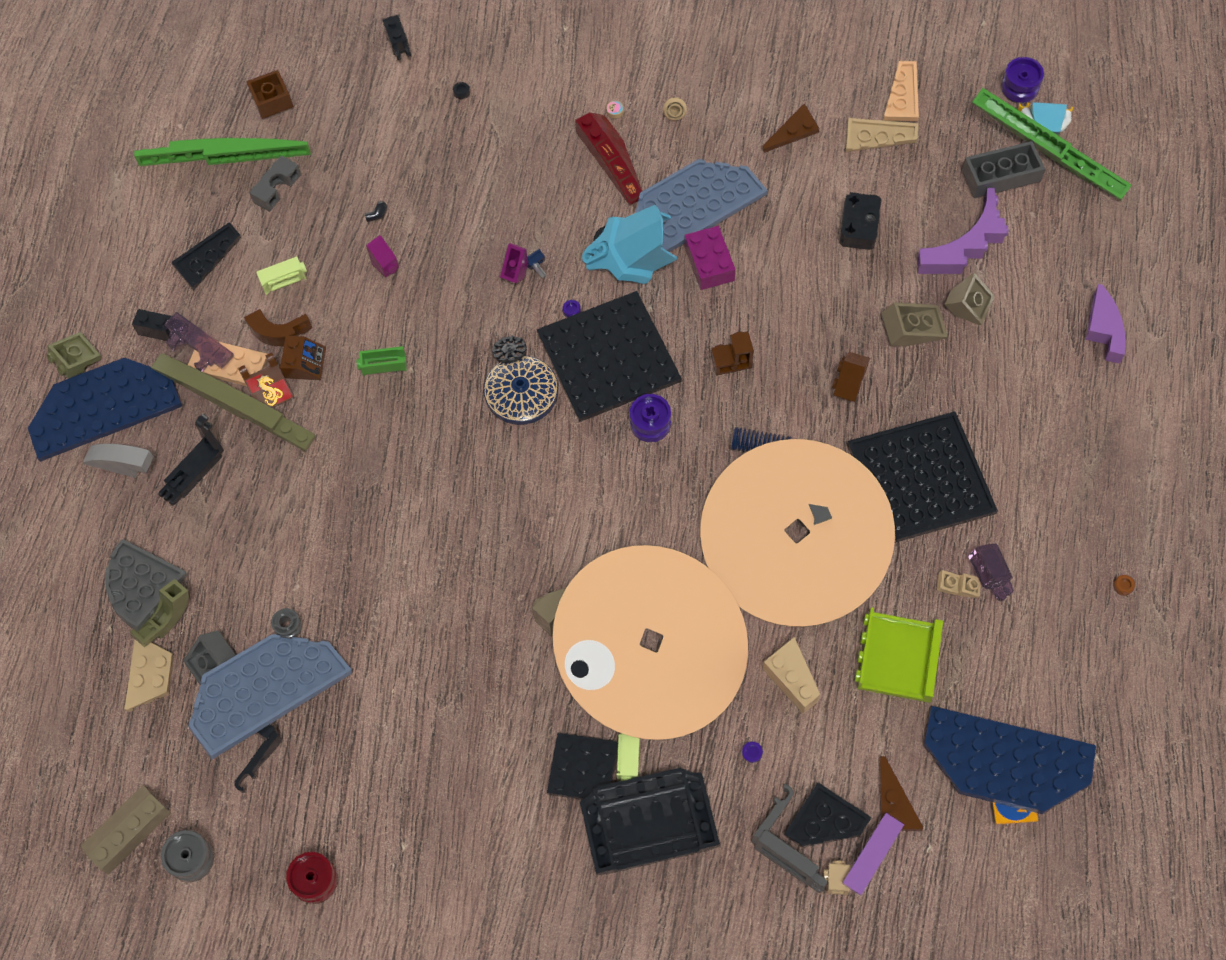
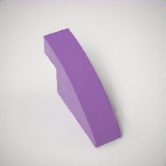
M1098 284L1093 296L1085 340L1107 344L1105 360L1120 364L1125 355L1126 345L1123 320L1111 295L1103 285Z

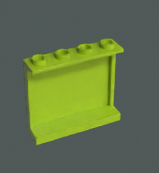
M871 607L869 614L866 613L864 618V625L867 626V630L862 632L861 644H864V649L859 652L858 663H861V668L856 671L855 682H858L857 689L930 703L934 695L943 620L935 619L934 623L875 613L874 608Z

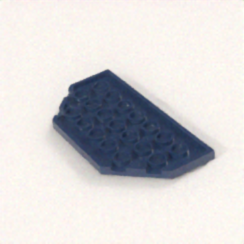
M121 358L53 384L31 421L28 431L37 459L41 462L183 406L174 381L154 371L150 366L127 358Z
M935 706L930 708L924 747L928 753L930 752L937 761L936 764L944 775L949 777L954 784L955 790L961 795L1043 815L1050 811L1051 808L1063 803L1092 784L1096 745Z

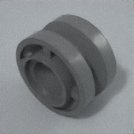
M284 608L278 610L273 615L271 626L276 635L292 639V637L298 636L301 632L302 622L294 610ZM291 621L289 626L282 627L285 622Z

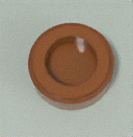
M1120 575L1114 581V590L1122 596L1130 595L1135 589V581L1128 575Z

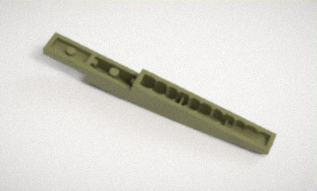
M163 353L159 355L151 366V369L235 416L243 420H249L304 452L308 450L316 438L314 433L286 419L277 410Z

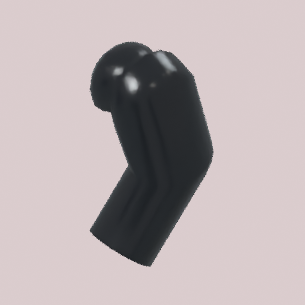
M379 201L373 212L365 213L366 221L369 222L383 218L387 211V204L384 201Z

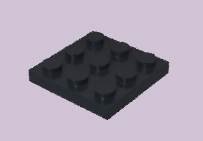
M557 733L547 795L582 800L591 794L596 787L612 783L618 742Z

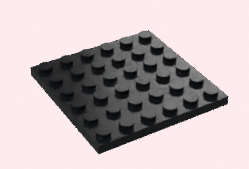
M638 291L536 329L579 422L635 401L642 395L652 394L682 382V378Z
M956 411L847 442L851 456L860 461L874 475L888 498L894 518L895 543L995 515L998 512Z

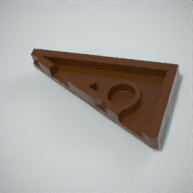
M805 104L762 146L764 153L819 133V127Z
M880 756L881 820L887 813L904 824L901 831L922 832L923 825L885 756Z

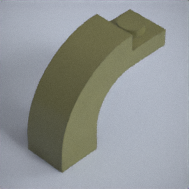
M173 579L159 590L160 601L155 613L139 631L134 629L130 631L131 636L143 647H146L157 637L162 639L176 625L186 609L189 599L188 590L176 579Z

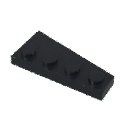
M228 222L173 260L171 264L194 291L237 243L241 236L231 223Z

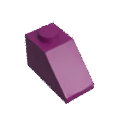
M381 235L366 245L371 264L385 278L396 272L399 268L397 258Z
M508 243L500 278L518 283L524 279L528 266L527 250Z

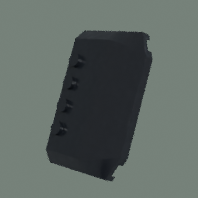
M676 768L596 787L591 794L580 801L596 875H607L720 847L704 778L700 772L695 773L686 771L683 768Z

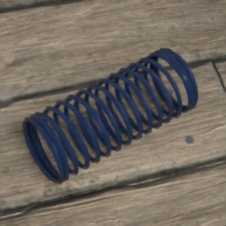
M735 427L731 450L736 451L738 447V451L742 448L743 452H745V449L748 452L750 447L752 450L757 447V444L758 447L762 445L763 431L758 443L759 431H757L754 441L755 430H753L749 444L750 429L748 430L745 442V428L740 445L742 427L740 431L739 427ZM767 432L764 436L763 445L766 444L767 441ZM772 433L769 434L767 443H771ZM774 434L772 442H775L776 434ZM787 436L786 440L791 439L792 437Z

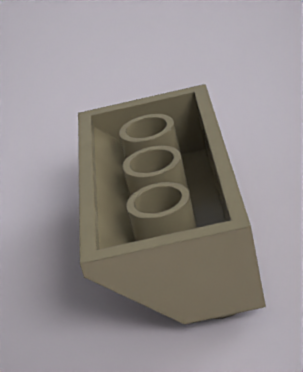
M142 785L80 847L101 871L109 875L171 812Z

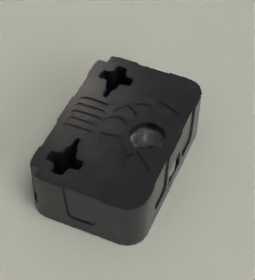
M850 192L849 195H846L839 240L840 245L871 250L875 247L881 207V198L879 196Z

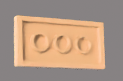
M200 337L188 365L213 378L246 386L238 368L245 365L248 373L251 375L264 369L268 361L265 356L267 355L266 353Z

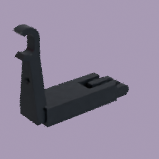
M201 414L195 422L202 440L163 480L166 485L158 493L160 497H164L165 501H169V504L172 506L182 497L185 498L222 458L221 453L224 450L210 431L213 425L208 422L209 417Z
M270 724L255 733L264 742L235 780V787L241 793H245V789L240 786L242 781L247 776L257 779L254 774L256 770L283 741L278 731Z

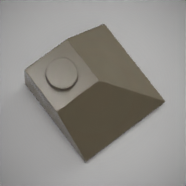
M972 273L950 291L945 306L954 316L982 325L995 295L975 273Z

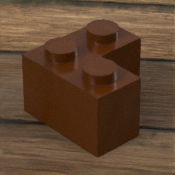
M748 331L735 332L730 335L729 344H720L711 348V359L716 376L752 368L754 349Z
M848 352L846 357H842L837 371L840 372L839 377L834 379L832 389H835L833 396L853 402L856 401L870 361L869 357L853 352Z

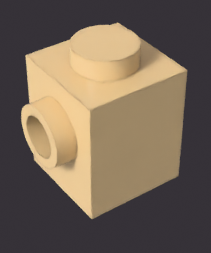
M833 861V864L829 863L827 870L824 869L823 877L827 880L826 893L849 894L850 889L842 883L850 872L851 865H845L844 861Z

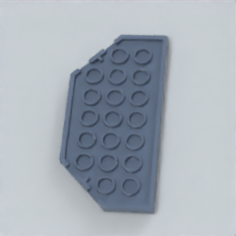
M697 159L640 192L636 213L656 205L660 212L671 216V219L663 221L662 248L671 252L684 244L685 234L717 225L766 196L768 190L747 166L740 165V167L730 166L728 163L715 162L714 164Z
M272 634L202 675L193 715L189 722V730L209 757L214 759L352 674V670L327 641H320L319 643L305 638L292 637L290 639Z

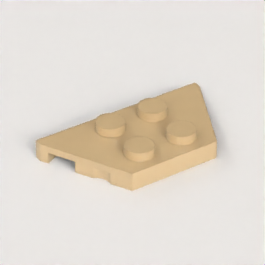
M134 640L124 710L131 712L133 708L141 704L146 705L153 702L156 698H162L169 694L174 661L172 653L153 643L143 647L138 641Z

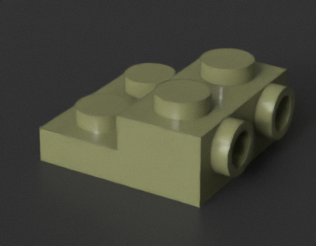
M81 332L49 344L48 353L46 354L48 361L51 364L55 363L57 365L58 373L61 376L65 375L68 379L83 373L86 366L101 360V355Z

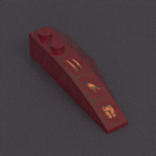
M591 112L576 119L575 128L577 135L629 206L638 202L642 188L625 143L605 115Z

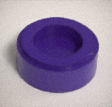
M568 300L563 304L562 308L565 317L581 312V306L576 300Z
M752 741L743 746L742 755L747 762L756 763L762 758L763 750L760 744Z

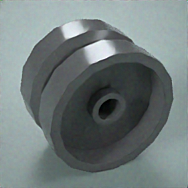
M182 830L174 833L166 840L160 857L163 867L169 874L182 882H195L201 880L209 873L215 856L212 846L201 835L194 831Z

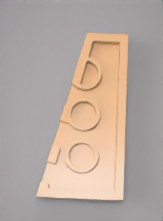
M899 61L883 121H918L917 61Z

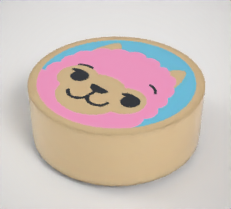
M619 101L608 103L606 107L607 115L614 119L621 117L624 113L623 104Z

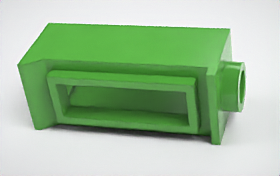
M403 346L359 351V359H356L357 369L361 370L363 376L392 371H407L406 354Z

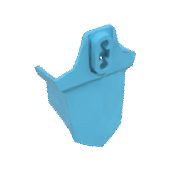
M653 205L626 218L610 217L603 233L583 252L582 259L586 263L587 269H608L618 280L633 281L641 284L648 283L652 278L653 271L677 260V256L662 248L663 221L671 219V216L660 212L659 208Z

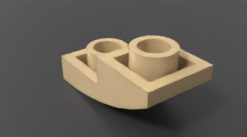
M942 570L938 575L937 591L979 598L982 578L965 573L957 575Z

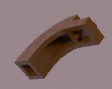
M261 309L244 317L252 334L261 342L271 346L282 347L284 346L286 336H298L312 329L306 314L285 324L271 323L265 318Z

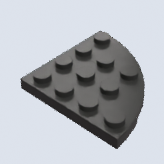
M122 539L110 556L111 560L108 568H106L105 585L109 601L116 614L128 626L139 631L157 610L160 601L159 590L173 579L181 583L187 577L186 571Z

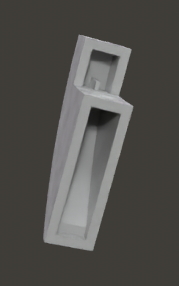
M97 444L90 446L83 464L136 478L138 471L147 472L153 455L149 450L128 445Z

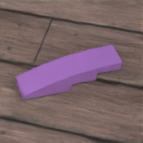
M886 813L842 884L861 896L904 824Z

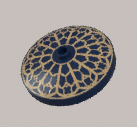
M524 356L513 363L499 362L491 369L484 383V397L489 410L500 420L515 425L530 424L544 418L553 409L558 398V382L555 373L545 362L535 357Z

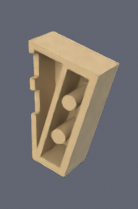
M794 637L764 661L763 670L804 714L819 701L820 693Z

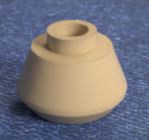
M670 98L663 106L665 117L672 121L682 119L687 111L685 102L680 98Z

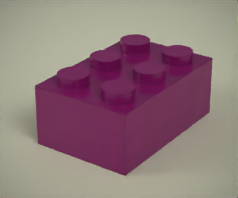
M719 225L684 235V247L700 290L735 281L736 269Z

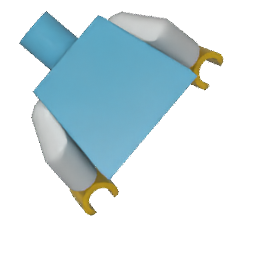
M1033 102L1029 110V103H1026L1025 107L1019 103L1018 110L1057 135L1063 132L1071 122L1073 107L1070 110L1066 109V104Z

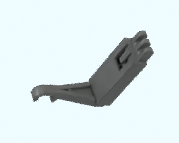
M783 784L782 789L788 793L787 798L784 801L779 800L778 797L773 798V803L776 806L758 828L751 843L756 845L755 850L806 886L821 893L827 884V880L817 873L819 866L769 832L793 797V789L789 785Z

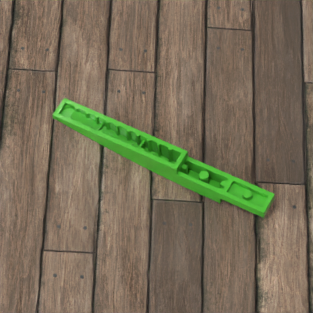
M982 88L972 103L1017 136L1026 142L1033 141L1036 149L1086 182L1095 184L1116 199L1121 201L1132 186L1129 182L1073 148L1072 144L986 89Z
M265 138L169 141V147L134 150V157L139 166L206 160L208 165L275 159L280 158V156L311 155L308 142Z

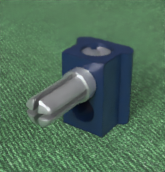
M540 249L528 255L527 267L530 271L534 269L541 278H544L546 273L540 267V264L545 261V256Z

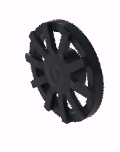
M514 335L502 337L501 340L494 343L492 349L494 358L500 363L516 362L522 359L527 352L525 341L521 337H514Z

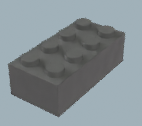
M1033 141L965 157L962 172L973 197L977 198L985 196L987 188H995V193L1041 182L1045 167Z

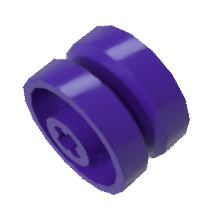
M1018 57L1013 59L1007 65L1001 85L1002 92L1008 99L1018 103L1033 100L1038 95L1044 77L1043 67L1032 58Z
M645 394L638 397L632 403L630 408V427L634 436L641 441L649 443L662 440L669 433L671 428V407L663 397L655 394Z

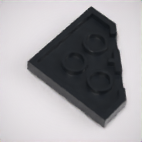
M817 783L784 836L800 847L860 837L872 817L822 784Z

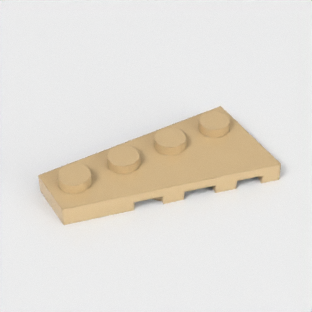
M849 118L846 152L916 143L919 123Z

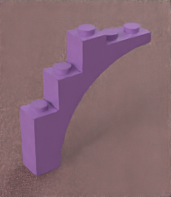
M987 188L984 197V211L979 221L969 232L948 244L934 248L919 249L917 257L918 274H962L964 267H967V258H983L984 252L988 250V243H1003L1005 236H1008V225H1005V218H1000V212L996 209L998 195H995V188Z

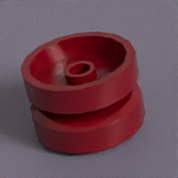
M305 852L296 856L290 863L286 871V882L289 890L301 901L308 904H320L328 900L335 892L338 885V874L335 867L324 855L317 852Z

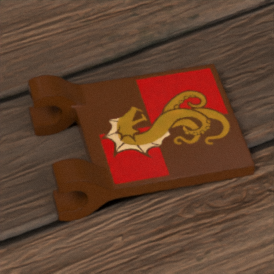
M271 352L265 355L269 363L268 367L251 375L248 373L245 365L239 367L238 370L252 398L274 408L294 399V396Z

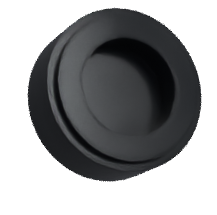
M458 82L453 86V94L457 99H466L470 95V87L465 82Z

